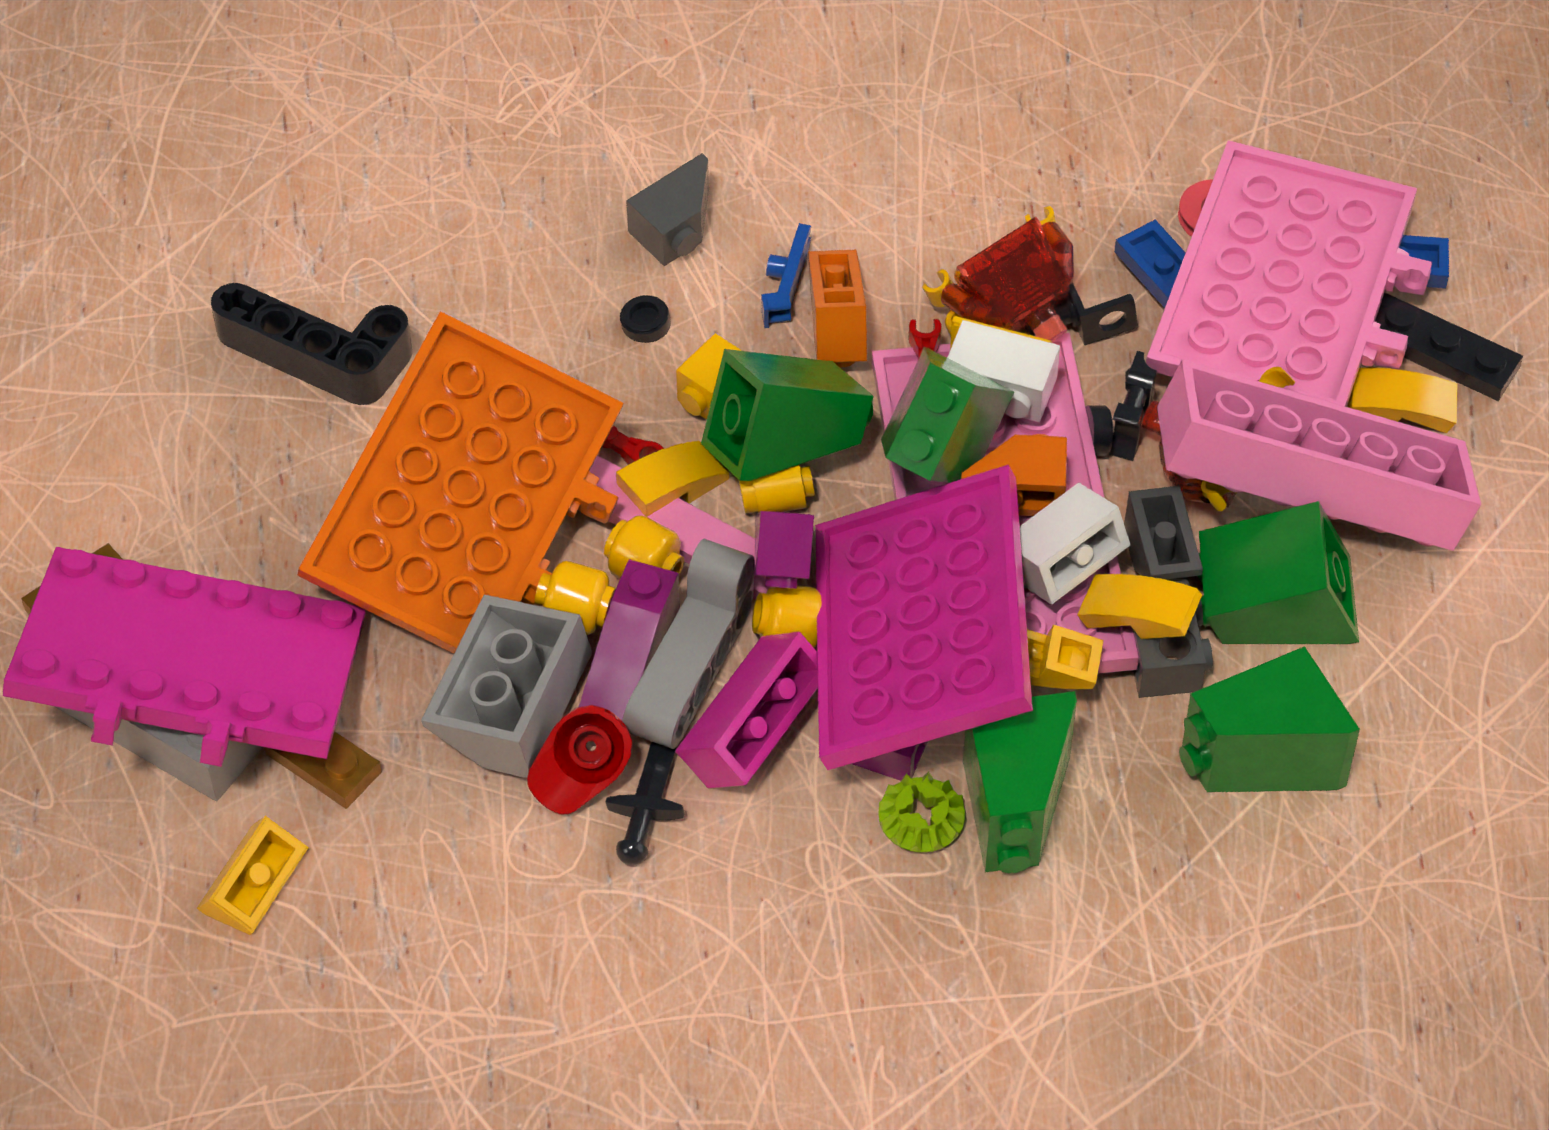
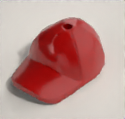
M595 705L578 707L565 715L550 732L528 772L527 784L533 796L543 806L555 813L570 814L607 788L623 772L631 757L632 739L626 725L610 710ZM587 742H595L596 748L589 750L586 746Z

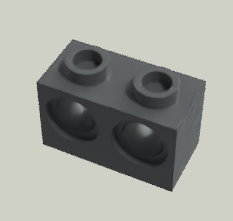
M1188 577L1166 579L1189 586ZM1201 599L1185 636L1140 639L1133 629L1139 657L1137 670H1133L1139 698L1193 693L1202 689L1204 673L1206 670H1212L1213 657L1209 639H1201L1199 626L1203 625ZM1167 656H1173V657H1177V658H1179V659H1178V660L1169 659V658H1167Z

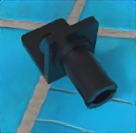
M1066 267L1058 269L1061 296L1055 297L1057 300L1055 303L1023 322L1027 334L1032 336L1038 335L1035 329L1053 318L1058 327L1071 324L1072 327L1077 328L1084 346L1132 330L1138 325L1135 301L1131 294L1085 309ZM1111 312H1124L1121 319L1113 324H1099L1101 319Z

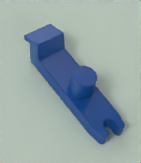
M799 223L788 257L770 254L768 258L766 276L782 279L778 292L761 294L764 328H769V323L791 321V306L811 243V237H809L811 225Z

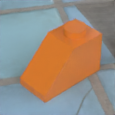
M1015 434L962 472L961 479L1009 465L1016 477L1019 516H1034L1066 491L1067 437L1048 436L1045 434Z

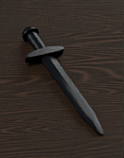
M651 741L636 794L617 795L606 798L605 803L609 811L631 817L624 840L619 841L616 846L618 858L627 865H638L647 858L648 849L645 847L652 820L681 819L685 815L681 804L662 799L676 748L672 749Z

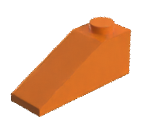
M857 249L808 251L816 359L833 361L839 367H848L858 361H867L866 302Z

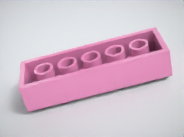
M1183 359L1157 406L1166 470L1175 472L1186 479L1197 478L1222 485L1230 491L1237 493L1246 492L1268 498L1282 506L1292 505L1297 507L1319 501L1329 519L1346 520L1366 526L1378 533L1388 532L1413 539L1424 546L1434 545L1452 551L1456 548L1481 506L1466 442L1463 440Z

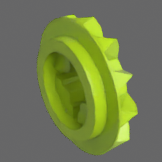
M929 771L923 777L911 778L906 773L901 782L894 786L888 784L885 795L879 802L878 815L880 826L885 835L894 844L903 849L913 852H933L942 849L959 836L964 826L965 809L963 795H958L953 790L950 780L941 782L933 779ZM914 799L921 801L925 807L934 806L931 808L930 825L919 813H912Z

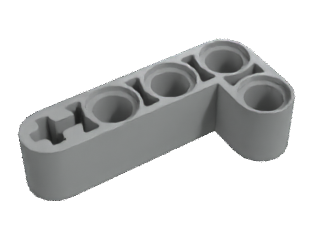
M702 539L699 542L688 569L687 597L626 706L623 723L630 734L672 749L678 746L748 617L754 593L755 560L753 555L707 539Z

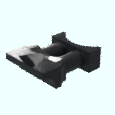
M1141 351L1136 352L1131 368L1125 372V389L1127 394L1123 403L1118 402L1113 416L1115 427L1112 447L1109 455L1131 461L1134 460L1138 449L1143 419L1147 420L1152 409L1157 370L1150 368L1146 364L1144 352Z

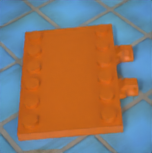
M440 311L302 561L297 576L454 654L484 594L518 602L522 601L532 605L535 604V594L541 575L543 573L552 575L551 572L547 571L550 561L544 557L566 515L574 518L579 510L582 514L604 524L608 522L619 497L596 486L599 477L589 471L619 416L624 403Z

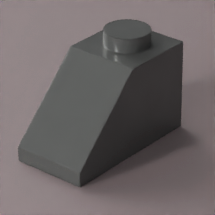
M701 153L626 200L628 232L663 266H666L680 256L690 254L697 245L702 243L709 195L708 158Z
M1180 485L1129 491L1124 526L1130 541L1128 548L1134 570L1142 576L1165 580L1202 575L1203 568Z

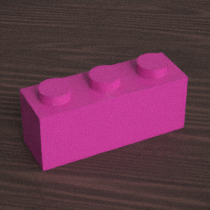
M801 632L761 636L675 750L707 788L747 785L817 690V651Z

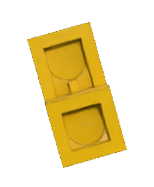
M1361 367L1358 370L1348 400V407L1397 422L1404 418L1447 433L1457 423L1458 383L1407 370Z
M700 441L681 443L659 450L616 471L617 485L646 517L681 496L687 503H691L729 480V472Z
M1095 574L1077 616L1087 628L1131 625L1140 639L1181 637L1186 635L1202 594L1195 587L1160 578L1130 574Z
M1054 624L1047 635L1027 629L1031 685L1060 689L1094 688L1097 681L1104 640Z

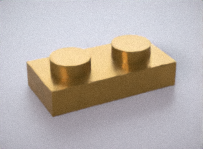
M335 731L327 759L264 747L267 756L345 809L382 773L380 761Z

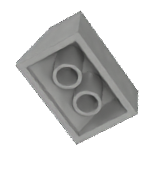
M484 594L421 719L423 727L482 768L527 778L528 772L554 726L560 721L592 654L581 616L579 614Z

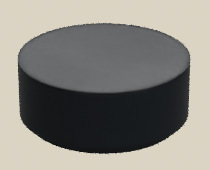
M643 295L629 300L620 312L623 332L627 337L636 342L650 343L657 341L668 333L671 326L667 305L655 296Z
M1087 405L1085 408L1095 455L1106 456L1110 452L1113 442L1111 412L1106 405Z

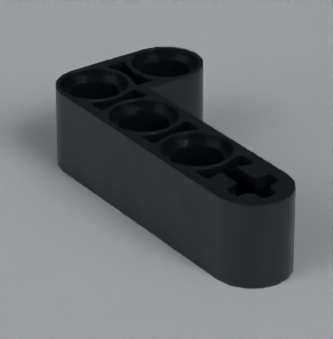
M228 283L219 287L211 297V308L216 332L221 343L353 404L369 405L378 401L412 357L408 317L397 306L381 305L373 308L351 333L244 284Z

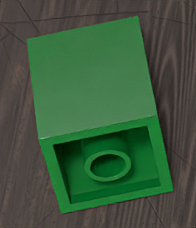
M924 347L881 438L885 458L929 481L951 483L960 480L962 472L985 456L1014 391Z
M724 349L701 444L738 480L751 481L861 444L865 427L870 424L873 416V395L833 361Z
M1319 501L1199 531V557L1203 571L1202 575H1199L1198 578L1203 584L1204 593L1201 597L1203 625L1205 627L1211 626L1222 644H1353L1359 642L1350 554Z
M1304 646L1190 693L1187 717L1184 718L1183 742L1179 748V755L1187 773L1192 777L1197 776L1206 792L1339 790L1347 786L1360 728Z
M1075 691L1032 696L1033 711L965 730L963 765L985 873L994 871L1018 873L1040 864L1070 760L1077 704Z

